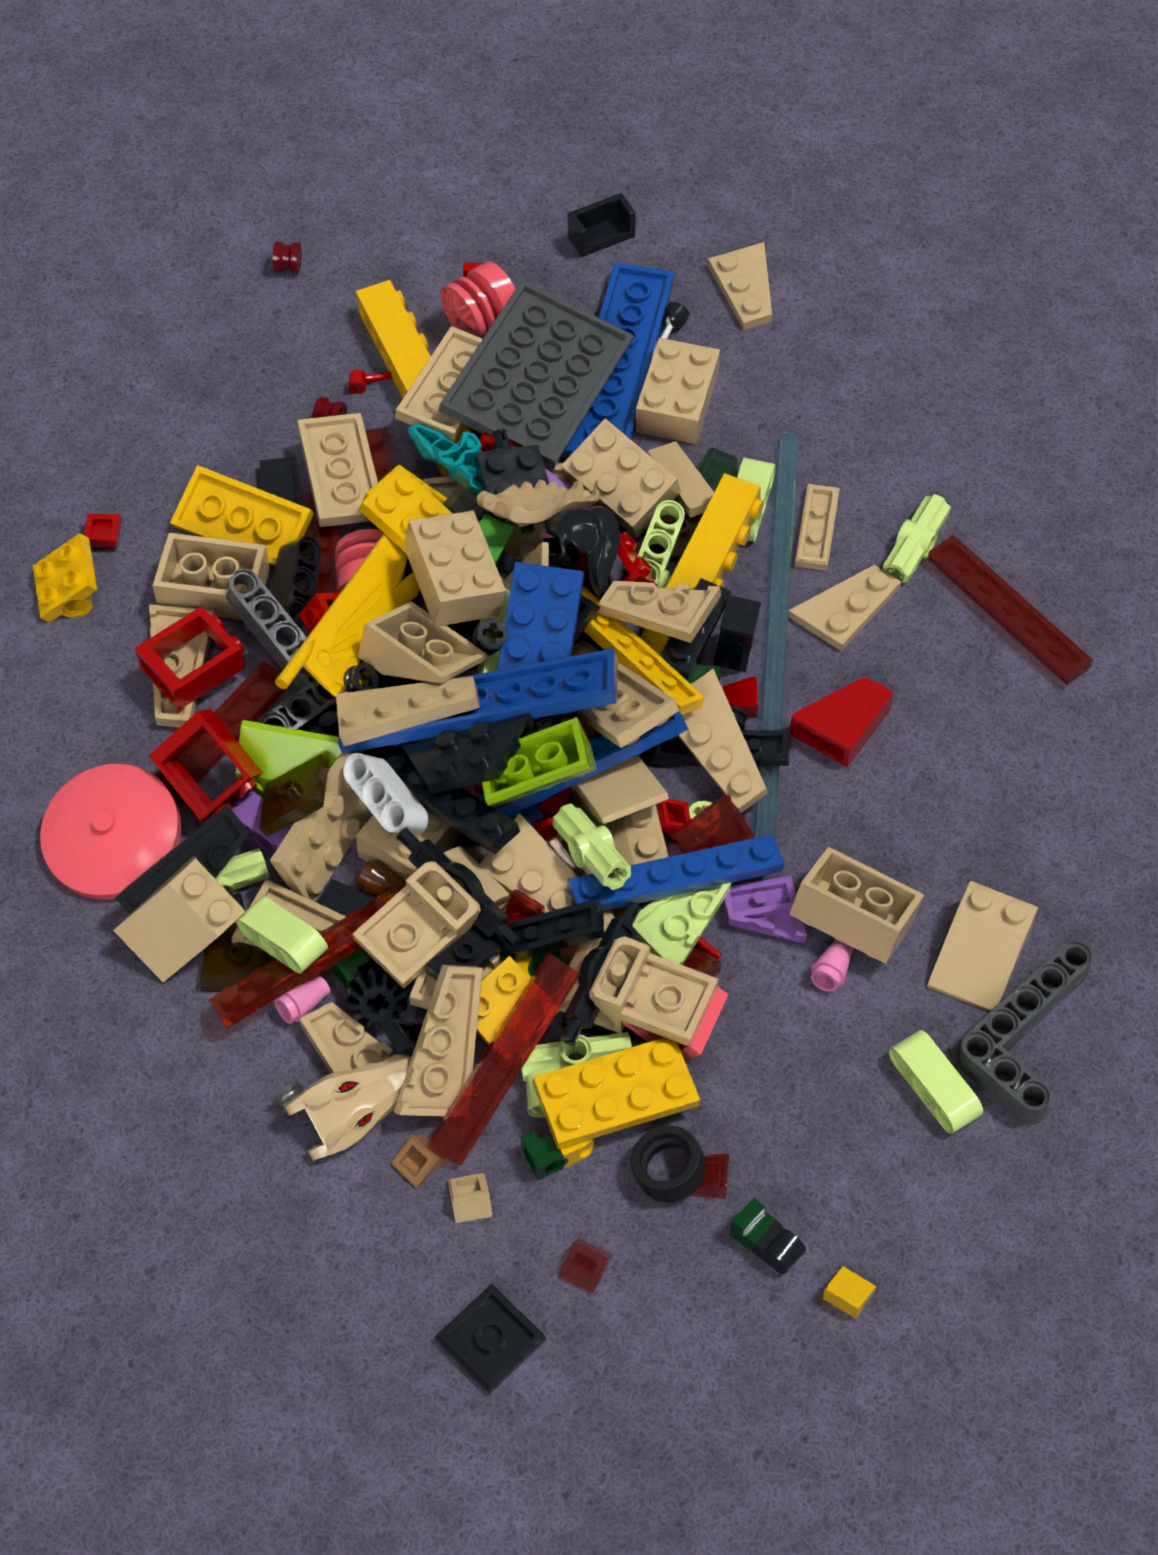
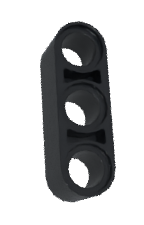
M311 536L301 537L280 547L271 591L272 595L298 627L305 626L299 614L316 593L322 556L320 544Z

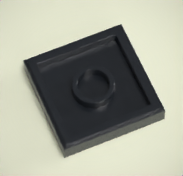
M491 1284L435 1336V1339L490 1394L546 1341V1336Z

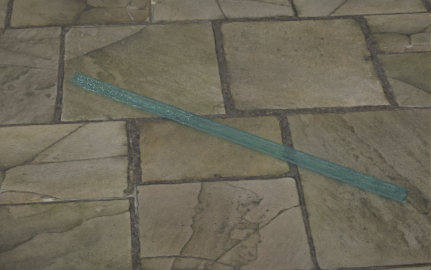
M784 431L781 434L779 445L762 730H782L798 435L795 432L789 433L788 431ZM760 766V775L768 794L758 800L756 838L772 834L776 838L780 766ZM772 874L759 876L757 878L769 879L772 877Z

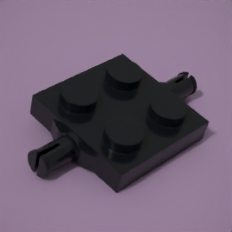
M498 429L493 432L497 449L476 452L473 458L482 491L499 494L513 484L520 488L525 481L531 483L534 488L540 479L545 481L546 485L549 484L539 446H510L506 429L501 431ZM489 511L490 516H495L491 511ZM533 523L520 527L522 534H530L535 531Z

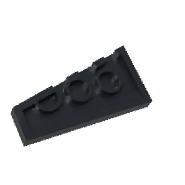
M225 804L115 895V899L130 915L193 856L216 878L250 831L230 807Z

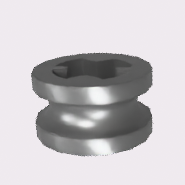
M298 1081L285 1086L273 1101L277 1108H283L282 1115L287 1119L293 1118L303 1111L300 1110L298 1113L288 1115L283 1104L303 1092V1085Z

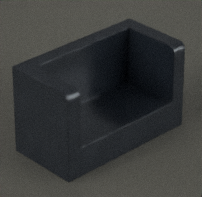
M622 193L616 194L569 212L568 238L581 257L587 256L634 238L636 213Z
M728 595L713 663L715 666L746 672L761 602Z

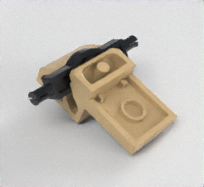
M407 827L399 832L396 839L411 852L408 859L418 870L406 880V886L352 934L353 939L403 989L426 969V964L474 926L479 928L488 938L497 935L510 950L521 940L505 924L509 917L502 909L510 903V894L461 846L443 853L429 839L420 841Z
M629 901L622 916L611 919L605 931V937L580 943L553 997L555 1007L565 1012V1016L570 1020L560 1039L569 1046H575L581 1030L591 1028L593 1023L617 1033H622L625 1027L622 1023L624 1021L690 1047L716 992L719 979L651 954L649 945L634 940L637 930L633 927V924L641 911V907L637 903Z

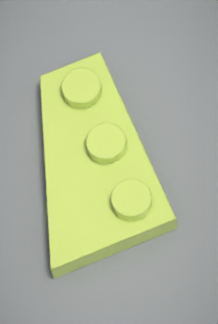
M731 883L655 899L639 912L633 924V927L637 930L636 938L641 943L649 945L652 954L683 965L729 893Z

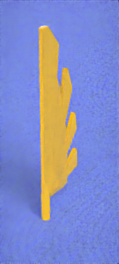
M425 482L421 483L432 494V489ZM382 535L277 677L275 684L279 688L287 689L301 668L304 667L334 697L342 689L348 692L344 686V673L348 668L358 665L362 660L358 657L365 623L406 604L418 596L420 588L414 572L412 571L402 580L408 558L407 554L387 535ZM361 675V679L359 680V683H360V684H361V681L364 679L362 675Z

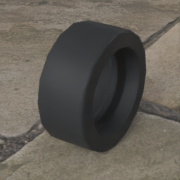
M665 1125L653 1128L641 1136L633 1147L630 1159L632 1173L644 1193L654 1200L671 1203L683 1200L693 1194L703 1182L707 1169L705 1155L692 1133L679 1126ZM670 1147L686 1149L690 1161L682 1174L666 1181L653 1180L650 1177L647 1167L655 1154Z

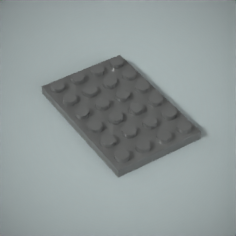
M522 279L443 398L438 412L482 434L493 436L494 431L506 429L508 440L514 443L515 447L538 445L544 465L554 470L630 346L634 335Z

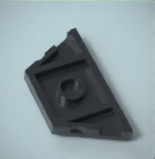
M529 712L487 724L483 722L477 723L471 728L457 732L444 731L437 737L402 743V747L431 793L435 794L499 779L507 768L508 761L515 756L521 747L518 739L524 729L532 730L535 721Z

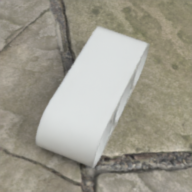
M354 753L346 759L343 767L345 780L385 830L399 833L407 827L415 836H419L425 831L428 824V814L425 808L384 759Z

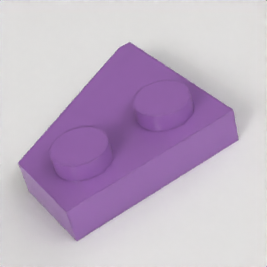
M791 876L731 886L729 893L723 901L729 926L798 943H805L807 939L804 923L789 915L796 897Z

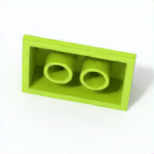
M578 718L570 719L518 739L521 747L515 756L508 761V766L501 777L482 782L485 801L488 806L498 807L597 770L592 747Z
M243 720L239 744L263 772L255 780L257 787L252 792L259 796L264 795L266 783L321 753L329 761V771L341 753L338 745L339 737ZM236 767L235 774L238 780L242 776V773Z

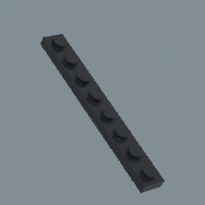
M331 706L307 727L309 732L339 737L337 709ZM388 745L368 749L363 752H350L351 754L359 753L384 759L426 811L493 854L500 851L520 832L516 821L494 807L488 806L486 802L462 787L432 794L412 761L397 746Z

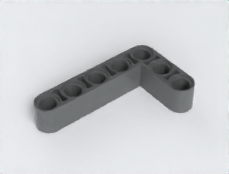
M246 568L235 570L230 575L226 599L283 670L307 637L252 570ZM244 584L249 587L250 592L240 593L234 586ZM265 610L271 615V618L267 620L260 619L255 612ZM279 636L288 637L292 644L283 646L277 642L276 638ZM300 670L292 681L298 691L264 714L259 723L305 731L311 723L331 706L337 707L336 697L331 699L323 698L318 690L324 687L309 672ZM301 707L307 712L308 716L304 718L296 717L291 709Z
M1069 941L1059 948L964 1036L961 1042L957 1059L961 1070L1023 1124L1035 1125L1044 1119L1050 1104L1051 1092L1043 1081L1008 1051L1084 982L1093 960L1092 949L1082 941ZM1068 961H1076L1080 966L1071 965ZM1043 983H1052L1057 988H1048ZM1018 1005H1027L1032 1011H1025ZM1000 1027L1005 1029L1008 1033L1001 1034L996 1032L993 1028ZM976 1050L981 1052L983 1056L976 1057L971 1055L968 1051ZM996 1075H1006L1011 1081H1001ZM1024 1100H1035L1040 1106H1030Z

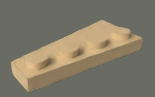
M442 965L394 1113L414 1116L468 1117L483 968L477 966Z

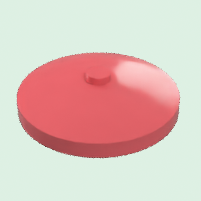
M128 764L97 766L73 777L61 787L50 801L41 824L40 844L42 854L54 876L71 891L92 899L113 900L115 895L179 843L181 837V817L172 794L152 773Z

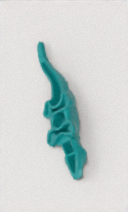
M415 423L410 426L408 433L415 442L420 456L423 459L444 466L459 485L477 498V495L482 492L473 459L476 452H482L481 443L477 436L473 433L463 432L461 440L458 443L449 441L442 433L421 424Z

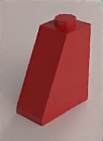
M862 677L796 711L791 717V736L848 767L890 712L893 692L879 682H873L866 677Z

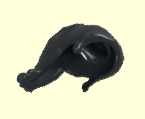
M594 506L588 510L571 508L562 511L546 520L545 532L558 539L560 548L559 558H563L567 553L565 544L569 545L572 559L571 567L578 565V550L587 556L589 580L600 601L609 588V576L620 545L619 524L613 513L602 506Z

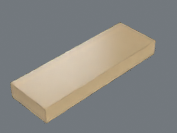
M675 441L647 450L648 455L678 479L681 492L676 499L688 516L691 518L704 513L714 491L678 443Z
M813 484L807 485L795 567L827 571L840 488Z

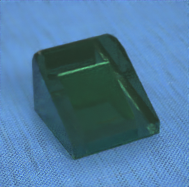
M710 447L698 471L715 492L724 473L735 477L738 468V458Z

